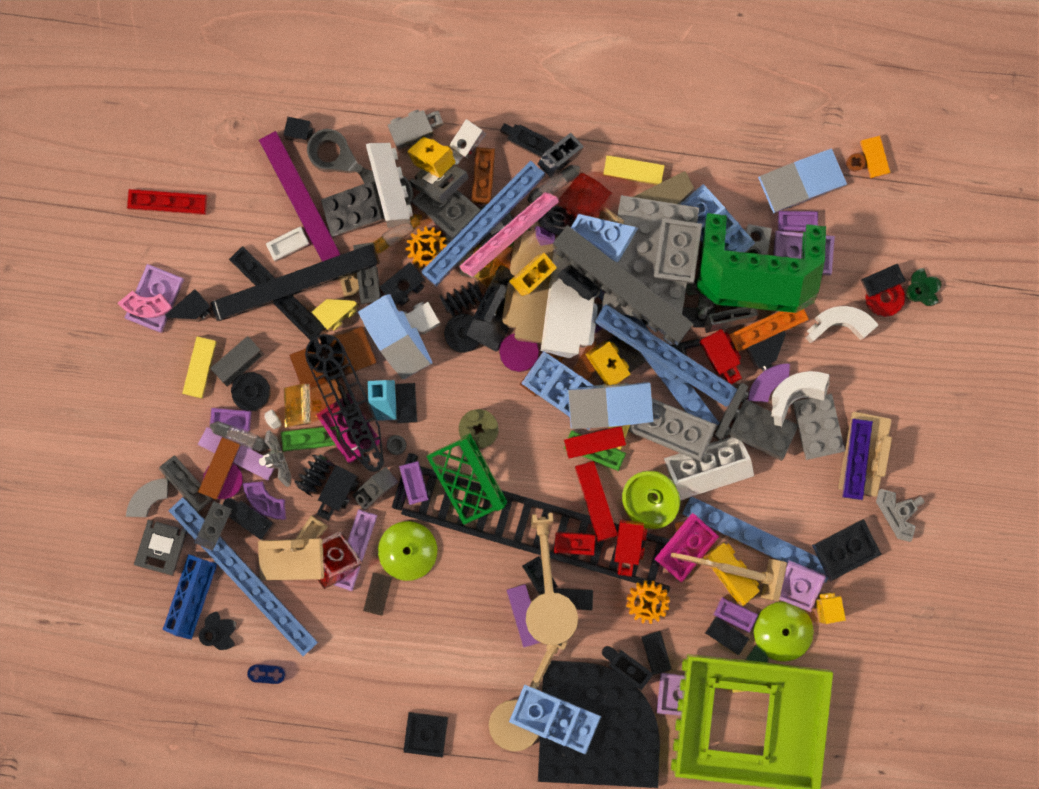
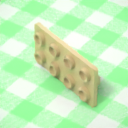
M852 412L838 489L843 490L852 419L873 421L864 494L877 496L880 479L885 477L892 440V437H888L891 419Z
M321 538L258 541L260 580H309L324 578Z

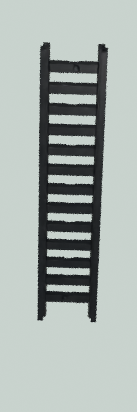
M420 466L422 475L429 476L426 485L429 500L421 502L419 512L403 508L401 515L537 555H541L540 537L537 535V532L533 546L521 542L531 507L542 509L541 517H546V519L548 513L551 512L562 515L557 532H566L569 518L581 521L578 533L586 534L588 524H592L589 515L503 490L501 491L507 503L501 511L495 534L483 531L488 514L478 519L476 529L464 526L465 524H463L460 517H458L457 523L445 520L451 502L446 491L438 518L427 515L438 477L434 470ZM444 474L446 481L454 483L456 476ZM458 477L456 484L467 487L469 480ZM472 481L469 489L481 492L482 486ZM468 493L466 502L471 503L473 494ZM484 498L482 507L487 509L491 506V503L488 499ZM513 501L524 504L514 540L502 537ZM464 505L463 512L467 518L470 507ZM614 523L616 531L618 532L619 524ZM647 533L646 540L657 543L647 579L636 576L639 565L633 564L632 577L618 575L617 567L619 562H615L616 544L609 568L597 565L604 541L598 542L597 538L594 555L591 556L590 562L580 560V554H571L570 557L554 553L555 541L549 554L550 558L643 585L644 580L648 584L655 581L660 565L655 558L670 539ZM642 540L641 548H644L646 540ZM655 582L656 587L659 584L662 585L661 591L667 590V593H669L670 586Z

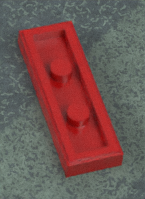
M622 426L564 439L568 459L626 446Z

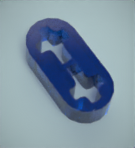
M255 664L248 669L247 675L249 680L255 683L279 684L285 680L286 671L279 665ZM259 668V672H265V675H260L256 679L255 675H252V671ZM278 669L279 673H282V677L275 680L274 676H268V674Z

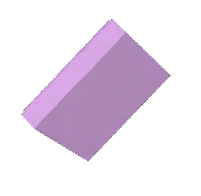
M788 560L779 600L811 612L826 579V575Z
M660 673L657 713L680 716L681 712L677 710L678 699H682L683 691H680V680L684 679V675Z

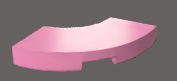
M132 291L118 302L119 306L125 311L142 318L160 317L167 314L173 308L161 293L154 297L145 298Z

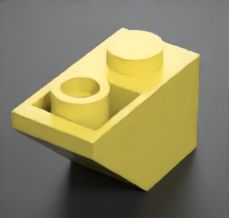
M326 299L312 313L330 332L340 328L343 324L341 321L346 317L351 318L358 311L356 308L359 306L355 301Z

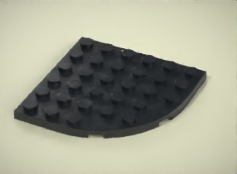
M551 660L543 676L542 692L601 716V719L586 754L540 736L538 782L658 788L659 729L654 712L639 688L615 670L599 664Z

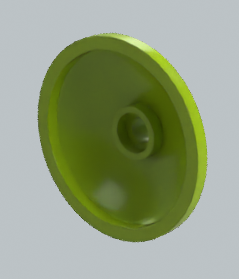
M650 470L642 471L632 476L624 486L622 493L624 509L633 521L644 523L645 528L658 529L665 527L677 516L680 509V495L675 484L664 474ZM653 493H656L658 495V498H655L653 496Z
M403 521L392 525L384 532L379 542L378 557L382 567L389 575L399 580L412 581L423 577L432 569L437 559L438 549L433 534L429 529L417 522ZM409 547L411 550L410 554L405 555L403 549Z
M781 601L766 606L758 614L754 623L753 633L755 642L763 654L773 660L786 662L801 657L809 649L813 640L814 630L812 621L804 609ZM785 628L789 630L787 636L782 634V630Z

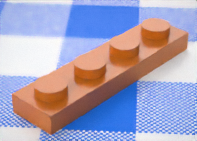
M804 309L797 313L779 311L733 332L729 336L734 348L740 352L782 331L804 323L809 318Z

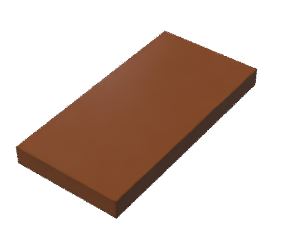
M363 326L336 336L343 344L355 372L377 364ZM333 340V342L330 344V346L333 347V345L336 343V341ZM306 348L289 355L303 392L318 387L306 361ZM323 350L320 357L328 358L330 351L326 352V350ZM334 353V357H342L343 354ZM346 356L342 366L349 364ZM351 367L343 370V373L346 376L353 373ZM339 369L334 373L328 374V376L331 377L340 373ZM313 370L316 378L323 375ZM326 378L318 380V383L323 385L328 383Z

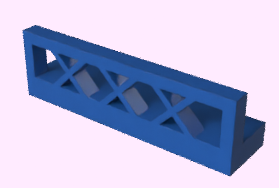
M188 554L162 630L177 637L192 640L217 563ZM193 561H196V565L194 567V570L192 571L191 567ZM188 581V582H189V585H188V588L185 590V585H186V582ZM182 600V605H181V608L179 609L178 605H179V602ZM175 619L174 629H171L172 622Z

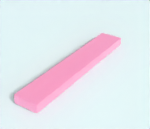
M544 192L461 264V270L470 276H475L559 202L557 197Z

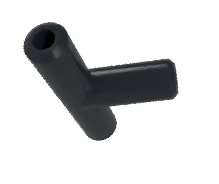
M700 339L680 342L678 346L676 344L670 346L688 357L686 349L698 347L701 343Z

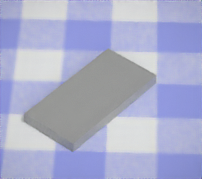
M652 398L653 422L630 425L628 431L701 462L717 425Z

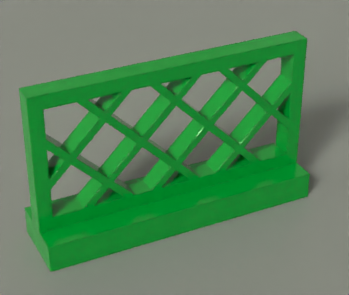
M471 433L427 454L426 457L463 524H467L505 507L507 500ZM459 445L463 451L462 458L451 455L452 448ZM437 455L447 457L445 465L437 464L434 457ZM449 458L460 462L458 471L447 467ZM463 463L471 466V475L460 472ZM445 471L456 474L454 483L446 481L444 478ZM458 476L469 479L467 488L456 484ZM472 480L481 484V492L469 489ZM455 488L465 491L463 500L455 498L453 494ZM468 493L479 496L476 505L466 502ZM481 497L488 499L492 506L487 509L479 506ZM464 505L475 509L472 516L466 518L463 512Z

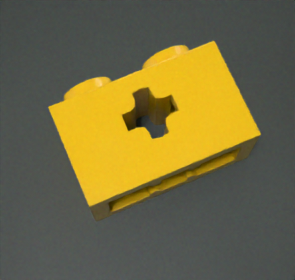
M424 136L407 151L415 166L439 178L456 163L453 151L448 146H443L434 139L430 140Z
M542 253L530 261L509 282L521 296L530 294L557 267L545 253Z
M603 341L585 355L604 384L616 385L628 377L630 372L628 371L629 365L623 358L619 357L617 354L619 352L618 348L613 342L610 343V341ZM608 359L612 360V362L610 363L611 367L607 366V364L609 363Z
M831 592L819 594L820 598H817L815 601L819 623L830 624L846 621L841 596H836L835 593Z

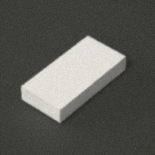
M301 226L266 243L275 262L310 245Z

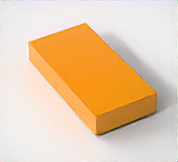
M876 136L861 140L860 144L870 179L890 174L881 137Z

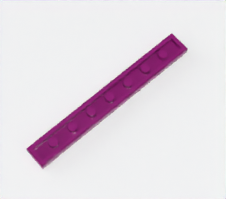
M274 131L259 139L321 261L341 255L277 132Z

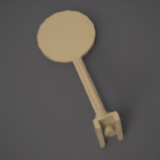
M548 513L547 519L546 517H540L537 520L536 514L532 515L531 527L532 529H537V535L540 537L545 594L539 595L531 602L526 612V625L528 632L533 638L544 645H558L566 642L574 634L578 623V614L574 604L569 598L553 592L548 544L549 527H552L553 513Z
M671 553L672 558L715 567L723 572L759 580L763 583L761 598L779 602L787 562L769 559L766 572L760 573L725 563Z
M568 640L558 645H547V651L530 687L538 688L554 653L557 654L559 648L564 650ZM517 699L506 700L499 704L491 713L489 720L490 735L494 742L501 748L509 751L524 750L530 747L538 738L537 734L509 722L518 701Z

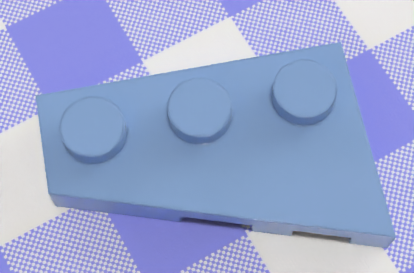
M578 214L571 226L573 230L615 262H619L638 230L637 227Z

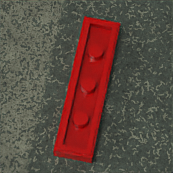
M129 189L127 209L206 215L208 196Z
M594 461L575 466L576 475L598 542L617 537L618 534Z

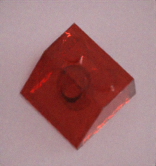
M581 172L560 196L558 204L570 214L572 213L575 218H577L578 214L595 217L611 198L612 192L596 179Z
M341 531L322 540L324 578L317 580L323 589H326L342 581L363 563Z

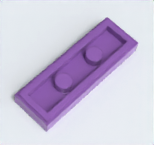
M526 584L507 589L523 647L540 643L528 632L526 625V612L531 604Z

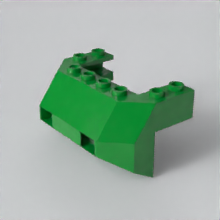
M707 213L703 230L702 257L696 277L697 291L718 305L797 313L815 303L825 263L826 226L806 224V231L802 235L801 259L724 250L727 215Z

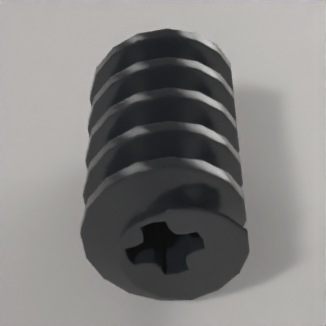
M475 279V285L467 282V289L461 285V292L454 288L453 296L449 292H446V299L440 295L447 313L455 316V309L462 313V306L468 310L469 303L476 306V299L480 302L482 301L483 295Z
M313 454L312 457L315 462H307L311 468L304 467L303 470L306 475H298L302 481H294L299 489L311 497L313 496L310 492H318L315 485L322 486L319 479H327L324 472L331 473L328 466H336L321 454Z

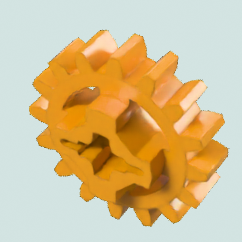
M427 226L424 227V231L418 228V234L411 233L410 235L413 239L407 240L410 247H407L406 251L411 252L407 257L413 259L412 263L414 265L419 263L420 269H423L424 265L427 266L432 261H424L426 258H435L447 246L444 244L447 238H441L443 233L441 231L436 233L434 227H432L431 231H429ZM424 236H430L428 239H422ZM416 243H417V244H418V251L415 253V246H416ZM422 243L425 244V245H427V246H429V247L431 248V250L433 251V253H431L430 251L428 252L427 250H425V248H424V246L422 245ZM438 244H440L439 253L437 252V245H438Z
M644 580L642 586L636 583V589L630 588L631 594H627V600L629 601L626 603V606L630 608V615L635 613L634 620L641 618L643 624L645 620H649V623L652 624L653 619L659 622L660 615L666 616L665 610H669V604L667 603L670 602V598L666 596L667 590L661 591V584L656 587L655 581L648 584ZM639 595V600L635 603V598ZM661 601V606L657 609L656 605Z

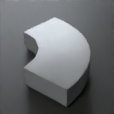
M167 478L157 479L138 489L128 504L126 517H147L149 509L154 503L161 499H168L169 480Z

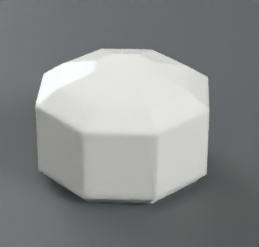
M274 410L265 413V420L272 429L282 426Z

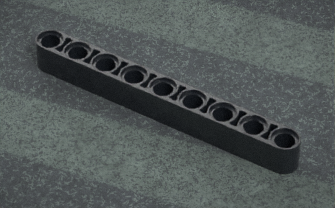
M370 244L211 302V306L217 322L226 320L380 264L374 244Z

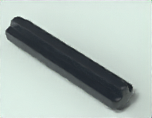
M409 453L405 464L416 462L418 455ZM402 475L392 504V508L399 511L402 510L407 496Z

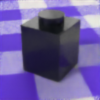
M287 116L283 134L285 139L308 144L309 139L315 132L311 121Z

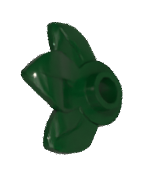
M924 268L918 269L911 276V284L907 288L906 295L913 302H922L926 306H934L939 303L935 293L940 290L942 282L937 277H927Z

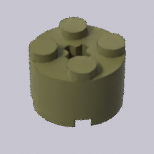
M482 409L467 412L460 420L458 428L460 438L471 433L479 450L493 445L499 432L495 417L490 412ZM482 425L484 432H479L476 435V431L473 428Z

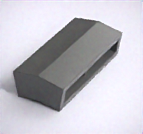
M741 307L709 314L707 319L703 321L705 331L709 333L753 323L756 321L758 313L754 308Z
M247 336L213 365L211 370L228 387L239 375L243 374L258 361L264 353Z

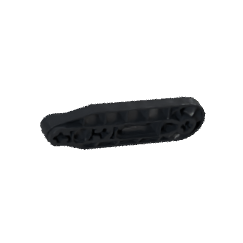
M317 335L306 346L305 356L308 366L344 445L368 471L378 472L384 465L378 421L343 344L333 335ZM335 340L336 343L331 347L330 344ZM323 350H326V352L330 351L326 359L324 356L320 357ZM334 353L343 354L342 357H334ZM346 356L349 364L342 366ZM351 367L357 382L348 384L343 370ZM339 369L340 373L336 374L335 376H328V374L334 373ZM313 370L323 375L316 378ZM341 377L343 378L344 383L348 389V392L353 400L352 404H350V401L347 398L343 385H341L338 380ZM323 378L327 379L332 390L331 393L325 396L318 383V380ZM336 381L337 389L342 396L345 407H342L331 382ZM356 385H359L365 400L358 403L351 390ZM331 396L335 397L340 411L333 414L326 401V398ZM367 402L373 418L365 421L359 406ZM343 414L348 429L340 432L334 416ZM375 420L379 437L373 439L367 424ZM354 422L363 423L361 430L363 434L366 431L368 434L360 436L357 429H352L355 426ZM351 432L357 447L351 449L344 441L342 434ZM363 439L371 441L372 444L369 449H362L360 447ZM378 440L380 441L381 452H379L375 444V442ZM375 449L376 452L372 454L375 460H380L377 462L378 466H369L368 463L371 462L369 455L364 457V454H368ZM355 450H359L363 461L356 455Z

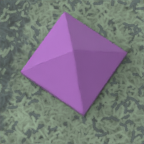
M535 227L536 239L540 246L552 244L556 240L555 234L548 232L543 227Z

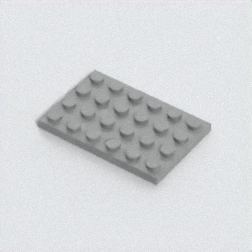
M621 195L618 217L624 221V225L637 227L638 230L619 262L615 263L682 314L687 283L654 278L662 218L697 223L699 208ZM604 293L602 308L607 304L624 316L635 317L631 313L633 310L628 306L622 307L616 301L617 298L613 294L607 295Z

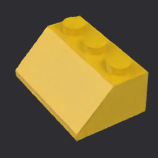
M721 542L703 556L705 560L747 569L741 559L737 561L734 557L735 551L729 543L725 545L724 542ZM711 567L738 605L744 606L760 591L757 588L759 583L755 579L723 572L715 567Z

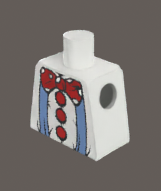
M467 119L450 144V147L454 149L453 157L456 165H458L463 156L469 159L487 134ZM466 142V147L462 149L461 144Z

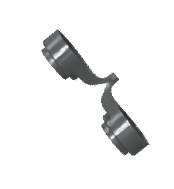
M322 129L311 136L307 144V154L315 168L323 172H357L364 184L371 181L375 182L373 171L365 169L357 163L346 139L341 133L333 129ZM333 142L339 146L340 154L335 161L324 162L318 157V150L324 143ZM403 176L400 179L401 186H406L408 194L405 202L406 205H412L414 198L413 189L409 180Z

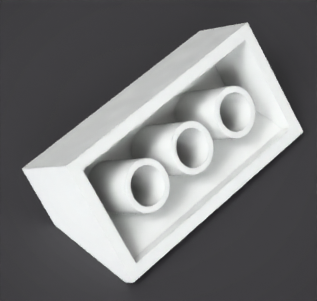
M390 143L366 144L387 227L391 228L410 223V217L413 216L411 205H406L405 198L408 197L406 186H401L400 183L403 175L401 167H396L395 160L398 159L396 148H391Z
M732 436L710 443L701 462L681 453L664 458L670 479L679 492L680 500L754 476L751 458L743 442Z

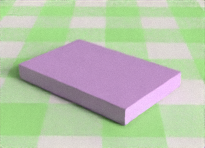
M775 231L773 256L801 259L803 233ZM826 235L825 263L822 275H832L835 236Z
M147 264L135 293L145 298L154 297L161 293L173 307L184 279ZM129 312L124 317L159 333L163 332L168 320L165 315L156 318H142Z

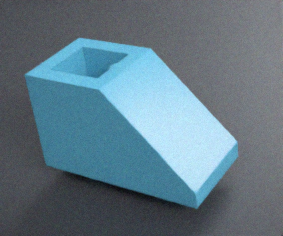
M395 380L368 381V401L377 421L397 420Z

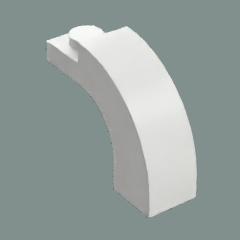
M839 306L830 308L814 318L819 325L815 323L807 330L809 334L805 338L812 343L827 328L841 325L849 328L862 340L878 324L871 316L860 309Z
M809 371L794 374L782 381L772 395L773 409L771 416L774 417V425L782 427L789 406L800 398L808 397L824 401L830 384V375Z

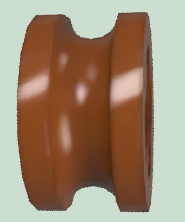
M854 153L848 157L846 165L851 171H859L865 166V158L859 153ZM858 158L860 160L859 164H861L860 167L857 165L855 167L852 166L851 163L853 161L851 159Z

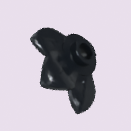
M217 611L209 614L205 619V627L199 632L200 642L205 646L213 645L218 650L232 648L235 646V643L230 635L236 628V621L231 619L221 620ZM208 632L213 635L211 640L206 638Z

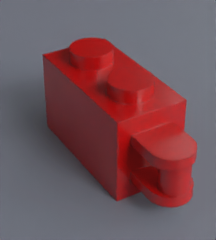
M720 329L701 339L700 343L717 376L723 374L726 381L732 385L742 379L736 367L741 364L739 361L741 356L737 349L733 350L730 342L732 340L729 334ZM732 369L735 374L729 377L727 371Z
M620 519L615 551V562H619L618 575L632 577L633 564L639 565V560H643L645 548H641L642 540H646L647 528H644V523ZM622 563L630 564V567H622Z

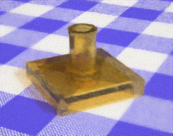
M309 384L284 388L285 427L311 424L310 412H320L321 406L314 405L321 404V401L318 399L310 400Z

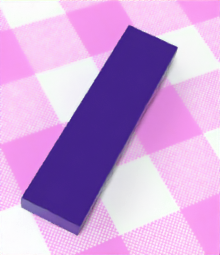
M852 419L842 498L863 500L873 421Z

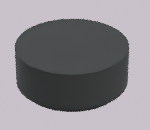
M394 435L388 439L386 446L391 454L400 455L406 450L407 444L403 437Z

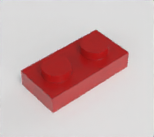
M555 532L554 553L594 555L595 534Z

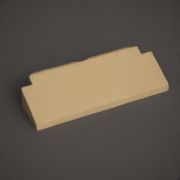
M535 222L531 226V231L526 230L514 241L510 272L514 276L539 254L545 253L553 261V244L540 246L536 239L535 227H542L539 222ZM551 274L530 294L521 296L510 282L508 283L502 320L509 328L516 329L515 338L518 341L542 344Z

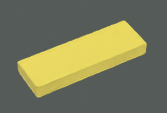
M606 156L603 176L658 185L662 183L664 165Z
M196 337L182 394L203 399L217 341Z

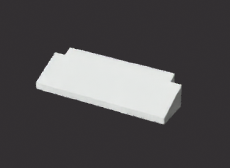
M553 253L552 262L557 268L550 276L541 351L571 358L579 354V347L584 348L592 345L594 342L595 320L598 309L594 303V298L599 296L600 291L588 301L579 296L578 292L572 287L565 285L557 276L561 270L570 265V261L565 257L562 259ZM581 269L578 270L583 276L586 274ZM595 281L594 284L600 288V284Z

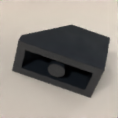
M194 289L165 316L174 321L199 322L209 318L213 309L204 297Z
M785 331L746 349L756 370L761 368L762 371L773 367L772 363L777 360L786 336Z

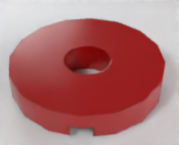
M900 284L883 291L890 295L888 303L881 301V293L870 298L866 293V305L876 316H893L904 306L905 292Z

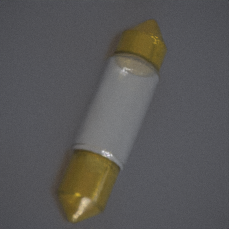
M413 214L410 217V223L392 227L373 243L377 254H381L389 247L394 246L420 226L422 214Z

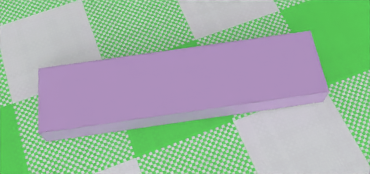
M207 427L198 445L215 453L222 437L213 434L212 430ZM225 437V439H228V440H230V441H233V442L239 444L238 442H236V441H234V440H232V439H230V438H228V437ZM243 445L240 446L234 460L235 464L268 481L275 469L267 468L266 465L261 466L259 459L263 458V455Z
M358 509L333 585L353 591L378 515Z

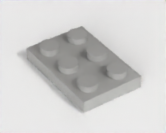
M662 218L654 278L694 283L702 224Z
M832 394L826 395L824 401L809 398L792 403L797 425H799L798 429L805 460L845 452Z

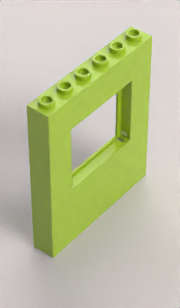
M687 654L686 659L682 661V671H685L684 679L680 680V691H683L682 699H678L677 710L681 712L680 719H676L675 724L678 738L674 739L673 751H676V756L671 761V771H674L675 777L777 789H821L833 672L827 669ZM715 688L770 694L763 755L708 749Z

